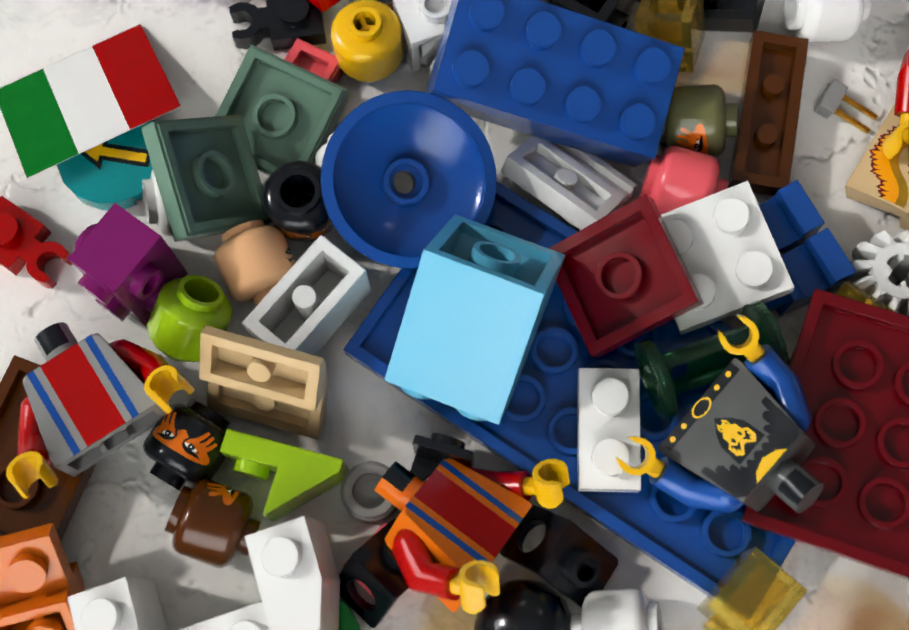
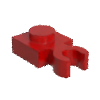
M1 196L0 265L16 276L26 265L31 277L40 285L53 289L57 283L44 272L45 265L48 261L57 258L72 266V263L68 260L71 254L57 242H44L52 232L44 224Z

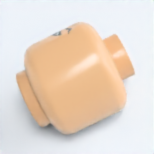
M263 220L248 221L227 230L221 235L223 243L216 249L214 254L215 263L229 296L236 302L253 301L255 307L296 263L283 232L275 226H265Z

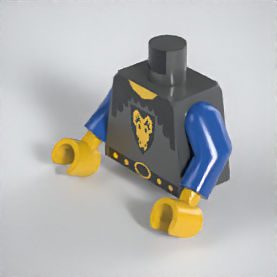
M737 314L736 316L749 328L748 339L740 345H733L727 341L726 337L719 330L718 339L723 348L729 353L744 355L746 357L745 363L743 364L737 358H734L657 449L667 457L658 459L653 445L648 440L639 436H628L627 438L643 446L645 450L644 461L638 466L631 467L616 456L615 460L617 465L626 473L631 475L646 473L650 475L649 482L688 507L731 513L738 510L742 505H746L758 512L776 495L795 512L802 513L816 501L824 487V484L801 466L813 452L816 445L806 434L812 421V415L799 377L770 345L765 344L761 346L758 343L759 332L755 323L748 317Z

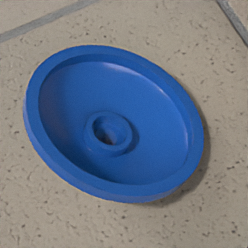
M410 90L394 91L373 97L352 110L335 129L326 146L320 177L325 209L340 236L365 257L377 263L397 268H418L424 248L455 214L485 225L495 201L497 183L496 166L490 145L476 122L460 107L440 96ZM403 172L411 177L413 185L409 193L403 194L395 189L393 181L397 173Z

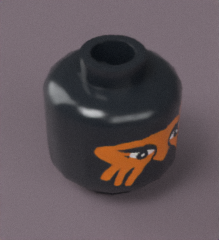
M299 160L285 163L276 169L265 183L263 193L265 212L272 224L279 228L284 236L290 240L300 242L317 240L320 235H326L334 227L322 198L320 184L321 167L312 162Z
M192 398L187 405L181 403L170 404L169 406L173 411L169 414L166 413L156 423L143 444L146 455L155 461L149 472L179 491L186 481L195 485L203 479L212 480L226 458L220 452L226 430L231 424L221 415Z

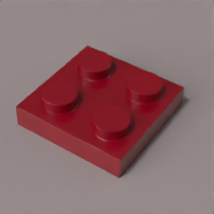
M647 194L548 248L566 255L556 281L592 357L599 358L704 304L653 198Z

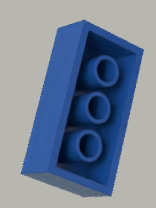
M452 0L426 93L440 96L454 103L470 117L636 167L654 160L656 157L685 48L540 0Z

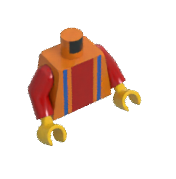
M450 458L443 459L428 479L423 482L397 461L394 462L383 475L374 491L401 511L384 539L386 545L393 552L407 586L413 591L436 596L454 613H456L460 606L469 614L481 612L486 606L485 593L491 596H497L500 593L499 571L492 562L532 507V504L528 502L532 495H536L537 502L542 507L548 509L556 508L564 500L563 488L570 484L566 463L558 459L543 460L533 468V477H531L528 471H491L468 467Z

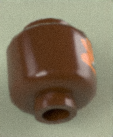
M203 479L197 482L193 489L183 486L165 531L173 534L172 546L179 554L216 568H223L232 561L235 552L248 555L249 552L244 536L257 532L261 521L250 518L253 510V500L249 494L211 479Z

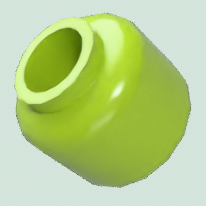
M188 275L172 279L162 286L147 323L149 338L159 351L172 360L198 362L200 361L201 331L205 325L226 331L233 315L231 302L219 284L207 277Z

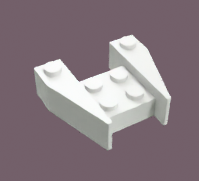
M302 516L244 536L262 601L179 629L339 630L340 578L324 522ZM124 577L68 596L75 630H167L155 579Z

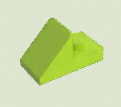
M228 428L220 448V452L231 462H235L233 471L238 474L267 481L270 472L276 473L264 509V516L272 522L339 485L349 471L343 459Z

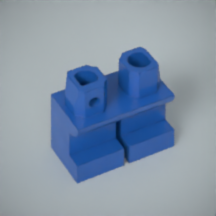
M798 180L779 189L774 197L759 205L795 288L793 293L746 310L750 318L771 313L775 310L780 317L809 304L815 288L833 293L840 290L856 273V270L829 228L818 232L825 222Z

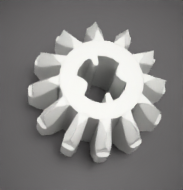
M886 230L877 232L870 239V243L866 241L860 242L852 250L851 253L854 260L850 261V263L856 270V273L849 279L852 283L844 289L843 297L849 299L859 298L863 303L909 316V230L901 231L894 239ZM891 274L899 280L896 285L888 278Z

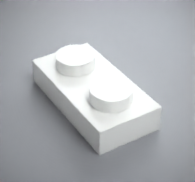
M579 368L577 372V491L638 493L641 490V475H631L623 471L617 465L615 456L631 467L641 464L640 444L627 438L628 436L640 437L639 369Z

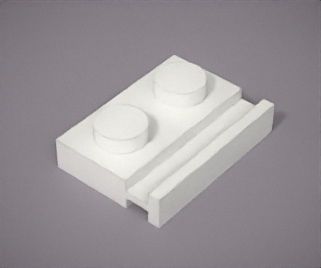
M533 135L507 156L500 171L519 185L522 190L533 195L562 216L569 224L580 230L618 210L623 203L625 204L630 199L637 187L636 183L596 155Z

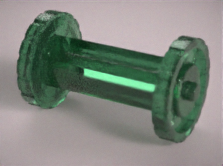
M761 301L744 305L742 315L752 320L758 328V343L761 346L765 344L770 345L789 366L786 343L771 311ZM743 323V325L724 331L722 334L730 344L740 345L748 339L749 328ZM718 334L662 354L650 339L635 344L636 363L641 380L652 406L663 420L678 414L677 395L713 383L734 358H737L743 364L746 360L744 355L731 354L725 350L718 339ZM686 363V374L675 379L672 378V369L677 365Z

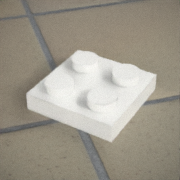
M748 181L661 214L704 304L674 319L680 335L793 293L795 288Z

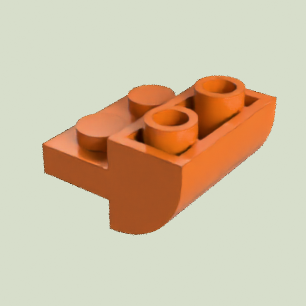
M50 523L0 536V630H75L68 596L83 592L85 588L77 561L68 562L54 524Z

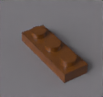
M754 30L749 41L737 122V137H735L728 188L748 181L753 193L775 196L779 189L790 183L809 39Z

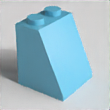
M455 214L423 250L384 381L400 386L406 394L414 398L433 399L454 407L461 415L475 421L487 420L499 425L512 399L566 255Z

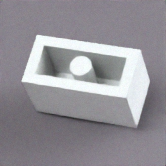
M320 235L244 319L242 324L251 338L316 355L371 293L367 272L324 236Z

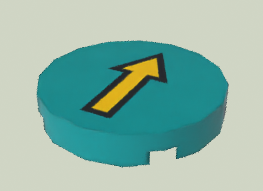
M153 119L57 164L63 183L82 203L100 210H109L114 203L124 210L137 205L135 201L143 198L142 179H150L153 170L141 127L155 120Z

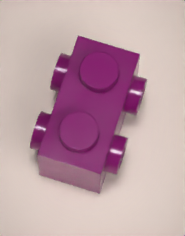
M116 203L113 204L97 224L90 225L80 234L75 243L74 252L68 258L83 274L77 283L95 297V301L122 322L130 314L145 326L149 321L162 286L172 279L188 275V272L162 236Z

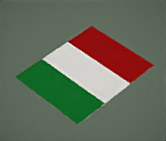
M141 24L0 88V109L27 178L181 107Z

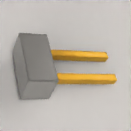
M834 79L827 85L813 111L826 119L834 113L864 133H869L870 128L837 107L841 100L873 120H876L878 115L846 96L845 93L849 87Z

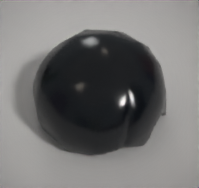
M517 579L500 584V593L497 596L488 594L485 597L486 606L481 612L477 613L474 630H570L571 614L566 600L548 585L534 580Z

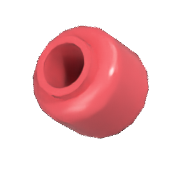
M671 145L663 151L661 156L656 155L655 159L649 162L640 197L644 194L652 197L660 214H664L727 189L729 181L719 178L720 164L716 157Z

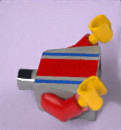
M61 322L50 325L39 332L34 339L46 363L26 374L23 379L27 396L20 403L17 457L7 467L6 476L23 499L30 497L28 493L29 488L39 478L42 479L48 488H52L58 484V478L50 468V462H52L56 469L73 477L77 476L154 427L166 413L172 412L173 409L168 405V401L173 393L184 389L191 395L194 392V388L161 355L128 340L121 339L109 343L99 333H95L78 342L67 323Z

